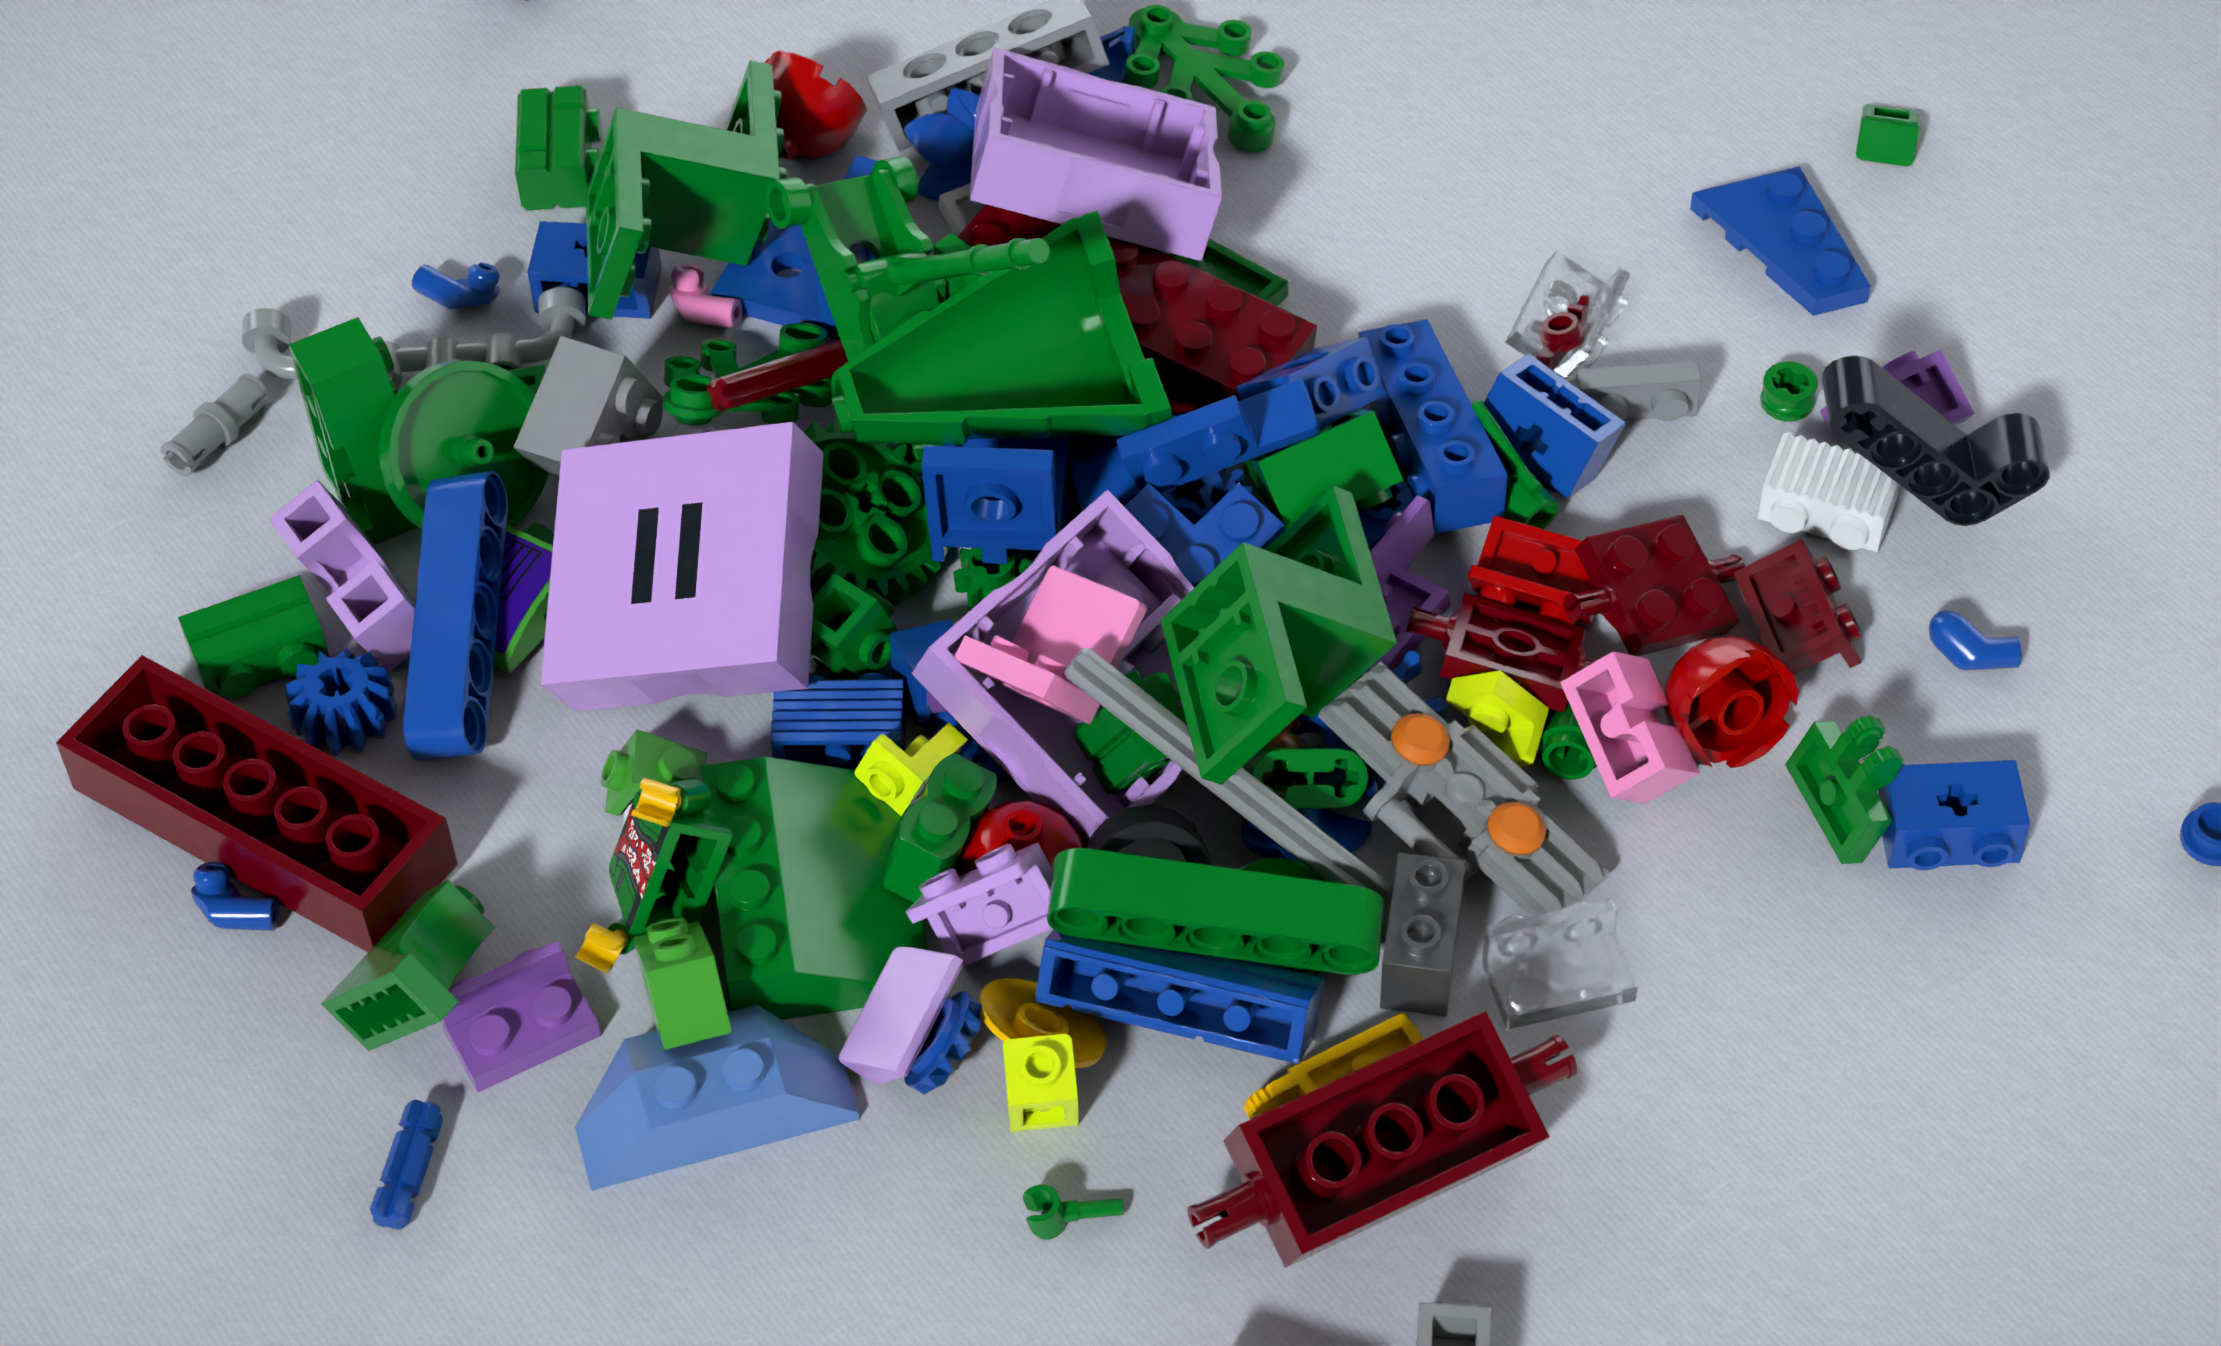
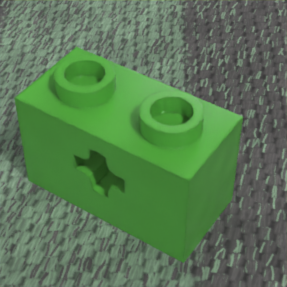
M679 917L664 919L649 925L646 928L647 934L633 937L650 1011L664 1050L732 1033L714 954L699 921L687 923L685 918Z

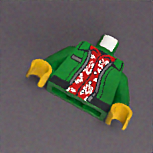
M645 777L642 779L639 787L641 790L635 794L633 802L624 812V826L609 864V875L622 912V918L611 924L608 929L593 922L575 958L607 974L613 968L620 954L625 955L636 949L633 937L647 934L646 928L649 925L664 919L678 917L685 918L687 923L700 922L733 833L708 809L711 805L712 793L709 787L699 780L687 779L664 784Z

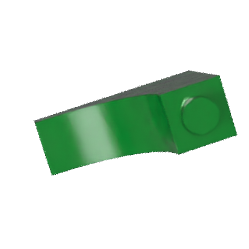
M448 880L425 891L329 994L321 1005L368 1051L441 1022L459 1002L448 991L451 984L472 954L496 927L483 915L484 907L475 895L461 886H454Z

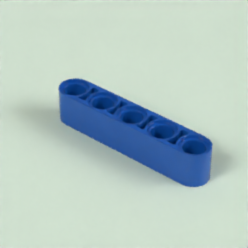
M495 471L433 479L427 488L403 720V733L407 749L413 759L417 761L476 755L482 753L486 746L508 513L506 489L502 479Z

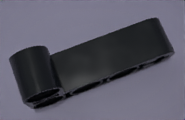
M1853 355L1839 358L1825 367L1822 373V384L1830 429L1835 436L1946 521L1954 525L1968 526L1986 521L2039 491L2050 478L2039 423L2028 414H2005L1966 435L1867 357Z

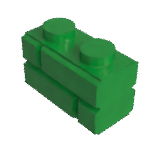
M581 85L555 87L552 92L548 88L521 89L518 94L515 176L521 207H524L526 211L553 209L554 205H558L560 208L586 207V193L600 155L598 148H591V143L602 142V127L599 108H589L586 89H583Z
M300 575L178 617L190 656L203 688L222 698H242L260 685L286 676L296 678L297 664H317L319 650L330 658L320 622L309 600Z
M1138 670L1125 674L1127 678L1187 724L1183 708H1178L1177 706L1181 698L1167 673H1159L1158 671L1142 679ZM1101 704L1091 724L1081 722L1073 733L1086 759L1095 761L1092 770L1106 794L1116 795L1131 787L1140 777L1145 780L1172 762L1171 759Z

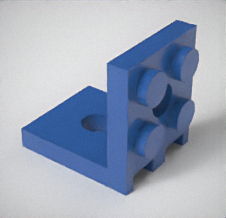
M856 155L843 180L872 174L873 166L877 160ZM770 219L766 240L762 245L755 243L747 266L728 262L711 291L712 296L739 299L742 303V315L783 326L791 323L814 324L824 328L827 331L828 338L841 340L801 225L780 229ZM852 244L849 250L854 253L857 263L875 259L867 247L861 244ZM790 268L803 271L799 275L789 278L776 275L778 272Z
M1049 437L1045 440L970 438L965 445L924 446L922 474L932 561L945 562L947 547L981 548L982 562L991 564H1008L1009 549L1042 550L1044 545L1062 530L1070 457V437Z

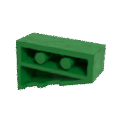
M359 317L290 343L289 348L321 467L343 506L354 516L374 545L417 528L418 526L407 519L392 501L380 470V431L385 414L398 393L396 385L388 376V373L394 371L395 368L390 352L382 337L378 336L371 339Z

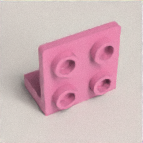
M1051 566L1047 570L1012 642L995 635L989 646L965 635L954 657L961 664L986 678L989 677L1000 686L1090 725L1100 704L1066 678L1064 674L1066 667L1081 649L1090 648L1118 669L1147 611V606L1133 597L1059 567Z

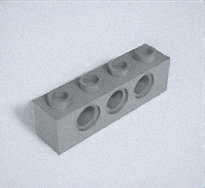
M1083 0L1045 1L867 75L866 78L883 121L898 151L900 152L912 147L904 131L907 124L927 114H947L946 105L952 88L971 91L980 96L993 48L1069 67L1086 74L1109 65L1095 22Z

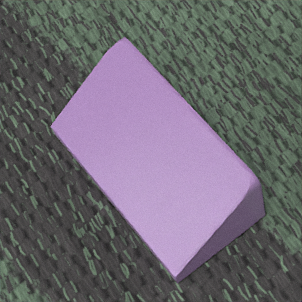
M912 947L895 948L839 1054L840 1062L876 1086L907 1076L963 966L961 965L963 960L956 955Z

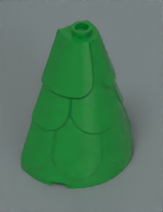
M1098 211L1084 214L1078 218H1071L1041 238L1047 242L1050 249V255L1046 262L1031 265L1025 270L1004 269L992 271L986 276L978 277L933 310L920 311L837 369L836 372L843 395L833 397L831 400L842 434L854 431L857 441L863 443L965 445L970 438L1045 440L1049 437L1127 436L1172 419L1171 407L1152 358H1144L1121 297L1115 257Z

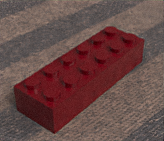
M985 204L957 237L970 247L978 244L992 246L1008 243L1015 238H1024L1026 240L1043 238L1062 224ZM1107 236L1116 261L1121 297L1144 358H1152L1171 411L1183 415L1234 395L1239 402L1241 399L1236 388L1237 386L1314 349L1317 332L1316 324L1157 249Z
M143 655L56 742L74 790L206 863L219 862L224 864L230 870V876L269 898H276L279 904L366 952H369L425 891L440 885L458 865L447 819L444 816Z

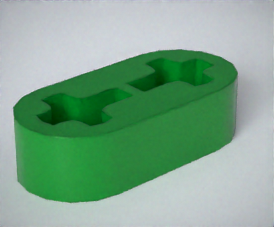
M1330 746L1264 747L1242 766L1243 769L1261 783L1263 773L1273 771L1274 766L1280 770L1295 772V783H1277L1273 789L1266 786L1294 809L1342 808L1351 806L1361 798L1368 782L1367 767L1360 756L1353 751ZM1335 766L1346 772L1345 782L1336 783L1334 788L1330 785L1314 782V772H1330L1334 770Z

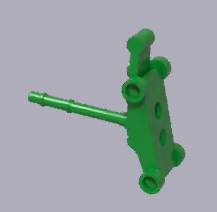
M904 156L877 161L870 175L813 185V183L805 184L801 178L795 176L771 181L765 192L767 213L776 227L784 229L801 225L848 362L920 311H931L945 301L946 278L972 274L986 276L992 271L1011 268L1025 270L1031 265L1042 264L1047 261L1050 255L1047 242L1041 238L1029 240L1015 238L1004 244L992 246L978 244L968 250L937 255L930 254L934 250L931 238L918 228L906 205L913 202L917 196L918 178L913 164ZM852 244H861L867 247L875 259L857 263L854 253L849 250ZM836 371L831 379L832 398L843 395ZM905 444L907 451L904 460L909 465L922 461L924 446H943L944 444Z

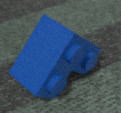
M1149 483L1124 506L1169 552L1182 574L1194 588L1242 542L1265 550L1284 532V524L1240 483H1237L1195 525Z

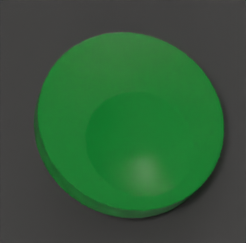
M454 360L435 364L412 377L396 394L385 414L380 431L379 463L384 484L392 501L413 524L423 529L426 492L431 480L487 471H495L503 481L508 500V525L512 527L516 525L533 508L544 489L549 472L534 468L514 448V444L535 397L531 389L521 379L510 371L491 363Z

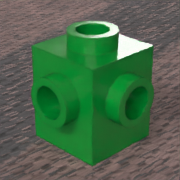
M833 573L812 597L814 606L811 646L813 648L811 649L810 659L823 672L835 679L841 673L851 679H857L859 676L867 673H876L878 669L885 666L891 659L890 633L898 631L890 619L894 610L874 590L867 587L861 590L836 573Z

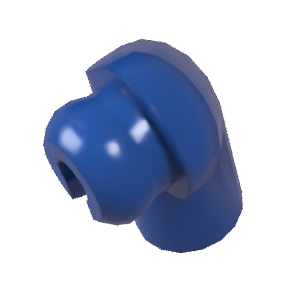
M208 862L201 864L195 869L193 874L195 885L191 888L192 898L212 925L222 929L276 930L279 919V905L276 898L242 897L236 887L229 882L230 870L222 863Z

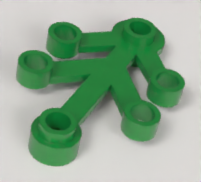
M1150 5L1141 8L1130 16L1128 26L1135 27V48L1137 53L1129 56L1126 61L1124 78L1128 85L1147 89L1154 88L1159 78L1160 62L1158 58L1159 56L1168 55L1175 64L1168 86L1163 87L1159 92L1192 101L1191 88L1194 81L1230 117L1228 139L1235 148L1245 152L1256 153L1262 152L1272 145L1276 121L1271 113V109L1260 101H1246L1223 78L1228 77L1249 81L1261 88H1274L1282 81L1284 61L1273 52H1258L1251 57V61L1234 58L1235 56H1242L1249 51L1252 34L1249 25L1239 20H1227L1222 22L1218 29L1184 23L1179 15L1161 5ZM1189 44L1216 48L1228 56L1194 50Z
M809 323L784 325L780 328L779 349L741 368L738 367L736 362L737 345L724 339L703 341L701 343L700 361L688 356H673L664 361L663 382L666 386L670 387V390L664 394L663 407L668 413L674 415L678 422L691 426L708 424L712 421V418L719 416L723 412H761L762 420L770 424L795 423L798 420L799 402L810 407H825L832 404V377L720 412L712 407L711 396L707 392V386L713 378L700 375L701 367L713 372L716 379L827 344V331L820 326Z

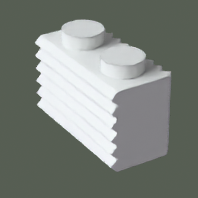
M1787 432L1782 436L1763 484L1757 519L1771 522L1775 528L1783 532L1796 533L1803 531L1831 539L1837 546L1844 549L1856 550L1864 548L1879 552L1897 502L1900 485L1859 453L1855 454L1851 448L1843 450L1839 445L1831 447L1827 442L1819 444L1814 438L1806 440L1803 435L1795 437L1791 432Z

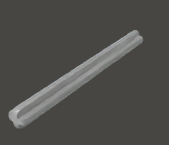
M1083 648L1073 657L1064 672L1067 679L1327 882L1361 886L1377 892L1383 898V910L1391 902L1393 886L1242 767L1222 785L1202 779L1187 724L1092 649Z

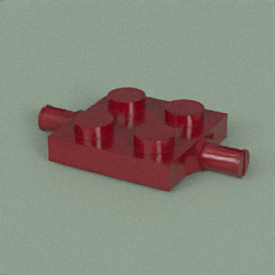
M1683 514L1588 536L1575 549L1589 576L1590 590L1568 594L1564 600L1565 612L1572 610L1568 615L1572 621L1597 614L1603 615L1617 630L1629 655L1641 656L1727 634L1740 622L1721 584L1737 581L1733 572L1744 568L1745 563L1738 564L1742 558L1737 554L1715 560L1707 559Z
M1464 593L1460 608L1453 612L1450 617L1413 606L1406 629L1408 633L1412 632L1443 641L1442 647L1445 652V658L1439 676L1452 680L1455 677L1501 670L1549 709L1563 713L1568 699L1560 682L1597 661L1587 658V653L1583 646L1587 629Z

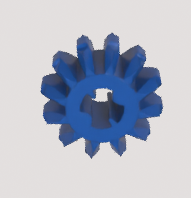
M345 646L337 657L329 658L319 650L317 664H297V680L286 684L287 691L285 697L289 707L287 715L292 729L296 730L297 736H303L307 744L317 749L327 745L328 749L336 757L345 746L349 745L355 746L363 753L365 739L367 737L385 739L386 722L396 719L395 712L397 706L393 695L395 689L392 678L386 672L385 667H378L377 661L374 660L370 652L355 658L354 654Z

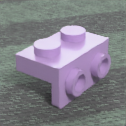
M1038 842L1016 852L1011 844H1005L975 861L977 869L958 876L955 868H951L929 878L919 886L922 895L906 910L911 923L913 924L927 918L944 952L956 955L962 959L961 965L963 966L1052 929L1047 922V912L1053 870Z

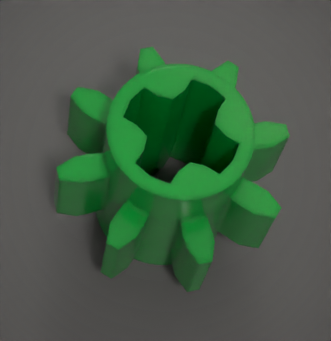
M962 548L960 550L962 569L953 572L955 591L960 593L967 592L969 610H972L993 590L1008 584L1021 575L1031 565V561L1027 559L1018 560V550L1009 549L1008 564L983 563L981 548H971V550Z

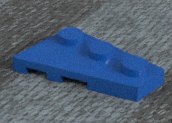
M1800 166L1692 193L1690 209L1703 221L1712 218L1726 231L1725 240L1739 252L1747 249L1767 266L1766 275L1813 316L1868 302L1871 285Z

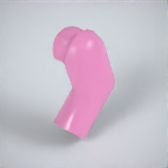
M681 264L673 269L671 273L673 284L669 287L670 297L680 315L686 321L695 324L737 328L742 318V303L739 299L712 296L707 285L703 283L704 272L695 264Z

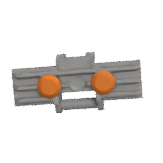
M1381 661L1320 710L1318 717L1388 783L1368 802L1363 813L1373 822L1380 819L1418 855L1465 860L1464 883L1481 869L1548 931L1608 877L1610 872L1537 806L1541 800L1537 796L1540 787L1538 783L1475 725L1463 728L1456 720L1448 724ZM1433 797L1441 801L1466 827L1458 843L1463 848L1461 852L1464 856L1459 858L1400 802L1405 800L1413 808L1415 806L1422 808Z

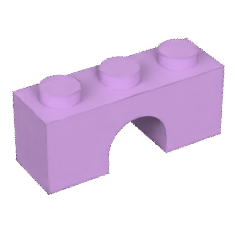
M319 480L315 481L271 516L269 520L296 558L317 578L330 594L326 600L353 638L390 672L410 656L415 600L354 516Z

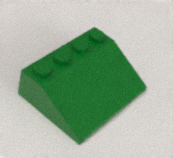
M759 757L700 766L702 782L709 787L712 793V801L708 809L733 833L715 880L726 978L732 1011L759 1005L781 1020L860 1009L864 1007L895 948L912 947L928 950L923 920L912 924L906 913V910L913 902L883 887V873L904 815L900 816L888 804L876 798L868 790L867 786L855 776V770L771 757Z

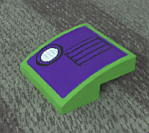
M506 524L494 667L511 674L545 638L546 620L544 615L547 613L553 545Z

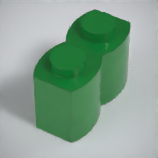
M956 753L945 757L935 766L929 777L923 797L911 805L902 819L883 873L884 888L914 903L922 895L919 886L923 882L945 870L956 869L970 828L990 806L996 790V773Z

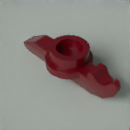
M1581 295L1576 305H1568L1567 312L1552 314L1542 323L1543 329L1540 333V340L1543 348L1538 353L1536 359L1553 371L1566 353L1578 347L1585 338L1583 328L1589 312L1590 299L1588 295Z

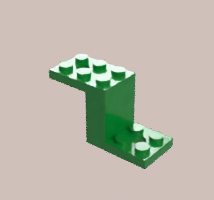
M749 61L724 130L616 107L586 193L588 315L612 320L620 296L628 298L631 294L635 279L636 267L635 262H633L635 254H644L647 247L747 266L755 243L762 245L765 242L770 223V217L765 205L766 188L771 181L787 178L786 167L779 166V158L784 141L783 128L776 127L781 106V91L774 90L772 65Z
M1332 486L1265 550L1242 542L1161 619L1200 777L1222 785L1300 714L1314 718L1321 709L1339 696L1397 644L1355 500L1351 492Z

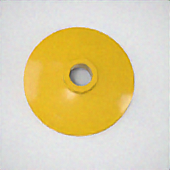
M1017 978L998 979L988 983L983 988L978 998V1002L982 1005L980 1016L987 1027L1003 1042L1007 1039L1068 1034L1072 1038L1076 1069L1089 1067L1101 1059L1106 1049L1107 1040L1101 1025L1093 1015L1073 1011L1071 1005H1065L1064 1008L1036 1002L1037 982Z

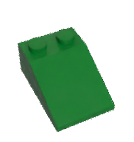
M1357 409L1320 428L1319 433L1315 436L1241 463L1270 512L1284 524V530H1287L1332 486L1351 492L1357 510L1362 511L1393 497L1389 487L1404 481L1375 412L1366 409Z

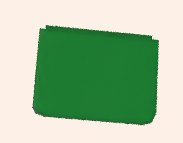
M1871 104L1863 106L1856 157L1863 161L1906 167L1911 166L1916 150L1920 113L1914 110Z

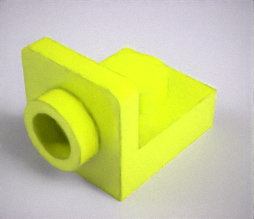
M1501 670L1452 678L1446 701L1467 716L1468 722L1471 725H1475L1479 730L1486 732L1485 736L1519 767L1531 765L1536 757L1549 708Z
M948 723L930 741L921 734L903 751L886 735L881 734L871 743L855 769L854 774L876 798L884 801L900 816H903L911 805L923 796L935 766L945 757L953 753L959 754L968 739Z
M1068 1034L1005 1040L1003 1043L1010 1132L1079 1125L1078 1092L1071 1036Z

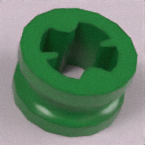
M1793 361L1772 365L1765 372L1763 378V389L1760 396L1761 407L1774 419L1785 422L1806 418L1812 412L1815 405V394L1818 387L1817 376L1807 366Z

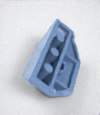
M759 1005L727 1012L732 1033L667 1050L663 1048L658 1031L626 1038L623 1040L575 1126L591 1191L860 1120L845 1066L840 1062L838 1054Z

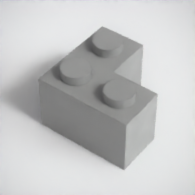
M560 336L514 444V448L534 468L560 475L561 453L564 449L646 440L647 437L653 436L662 421L663 396L626 355Z

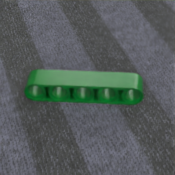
M1072 848L1058 853L1054 859L1047 922L1053 930L1063 935L1337 974L1359 975L1373 971L1379 965L1383 898L1369 888L1089 848Z

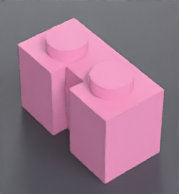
M1612 651L1560 682L1611 798L1647 804L1700 774L1679 728L1661 724L1656 712L1669 705L1649 659Z

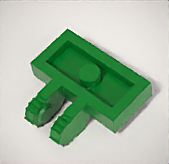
M1871 714L1859 719L1856 718L1852 723L1850 722V725L1845 728L1846 731L1843 733L1835 721L1813 722L1785 764L1841 864L1863 863L1893 821L1876 791L1894 781L1898 771L1902 769L1901 766L1904 765L1903 758L1897 748L1894 749L1889 745L1876 750L1880 744L1879 740L1883 738V734L1886 732L1880 719L1871 716ZM1868 755L1867 758L1863 759L1864 762L1860 764L1858 760Z

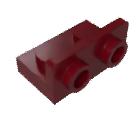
M1802 539L1733 572L1764 647L1770 650L1793 674H1797L1838 653L1842 655L1850 668L1862 663L1854 645V641L1863 637L1861 629L1847 603L1838 607L1833 593L1842 589L1840 581L1828 558L1823 556L1815 560Z

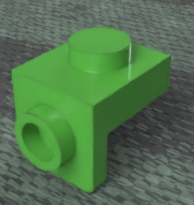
M637 729L620 751H611L604 764L601 774V785L608 788L605 812L619 816L630 801L634 799L635 794L641 790L639 787L644 777L664 784L687 779H696L702 782L700 766L707 765L708 753Z

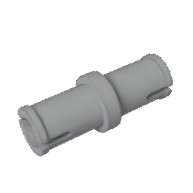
M243 374L217 400L205 402L194 411V420L172 440L161 446V454L166 455L163 458L166 464L179 475L188 476L218 447H227L238 438V429L261 408L266 407L270 403L271 398L269 395H266L268 390L265 385L255 376Z

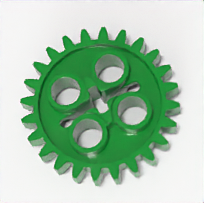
M834 418L826 429L817 420L812 421L804 433L823 451L819 530L812 553L810 581L814 577H818L823 580V586L832 574L836 573L861 590H864L866 587L874 590L880 596L886 598L893 606L897 605L906 594L911 597L915 596L941 568L940 561H932L924 483L918 476L922 472V461L909 465L904 460L907 446L904 443L892 451L886 447V443L858 442L854 431L842 434L837 418ZM947 547L946 554L949 552L950 547Z

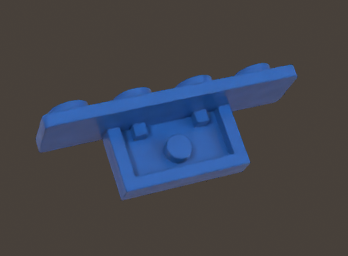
M1301 379L1239 402L1235 395L1116 439L1118 447L1072 464L1071 473L1080 508L1083 512L1107 489L1125 506L1148 483L1161 493L1315 436L1319 433L1320 427L1308 388Z

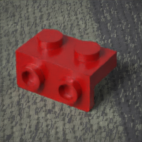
M1495 515L1493 516L1477 566L1471 565L1467 577L1472 590L1478 592V597L1514 608L1516 604L1540 610L1538 615L1575 625L1576 621H1572L1568 617L1572 610L1565 612V597L1571 593L1590 590L1589 576L1575 552V549L1582 540ZM1596 615L1581 618L1577 621L1592 626Z

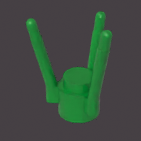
M1479 399L1472 402V409L1515 473L1507 478L1504 518L1544 529L1559 512V502L1529 471L1484 403Z

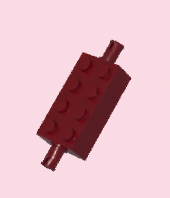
M1483 1011L1239 1124L1223 1142L1241 1177V1184L1199 1204L1188 1206L1187 1212L1191 1226L1194 1228L1215 1217L1221 1218L1203 1227V1231L1196 1234L1201 1244L1206 1249L1215 1246V1243L1260 1223L1266 1228L1284 1267L1287 1268L1530 1152L1547 1140L1550 1136L1529 1095L1565 1078L1576 1076L1577 1065L1575 1058L1571 1054L1550 1065L1545 1063L1558 1057L1561 1052L1569 1048L1565 1040L1559 1035H1554L1547 1041L1510 1058L1487 1011Z

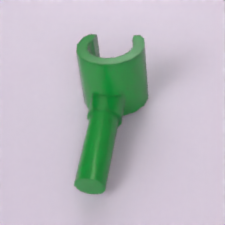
M1035 1185L1027 1189L1023 1194V1201L1028 1210L1039 1212L1050 1209L1043 1215H1033L1026 1218L1031 1232L1040 1239L1045 1240L1058 1237L1064 1231L1067 1222L1124 1214L1122 1198L1061 1202L1058 1192L1048 1185Z

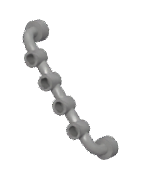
M556 287L543 292L538 301V320L540 326L547 333L534 339L520 340L517 336L510 333H495L489 336L485 342L460 344L453 338L437 337L431 339L426 344V347L400 348L395 343L384 341L395 368L394 371L388 373V376L398 388L402 383V372L423 371L435 364L447 361H481L500 366L506 370L520 369L521 363H534L550 359L560 336L571 339L572 333L578 332L585 326L586 299L581 292L568 287ZM260 308L248 312L244 316L242 323L243 346L256 355V360L266 372L278 378L298 380L292 356L282 354L289 348L291 322L289 317L281 311L270 308Z

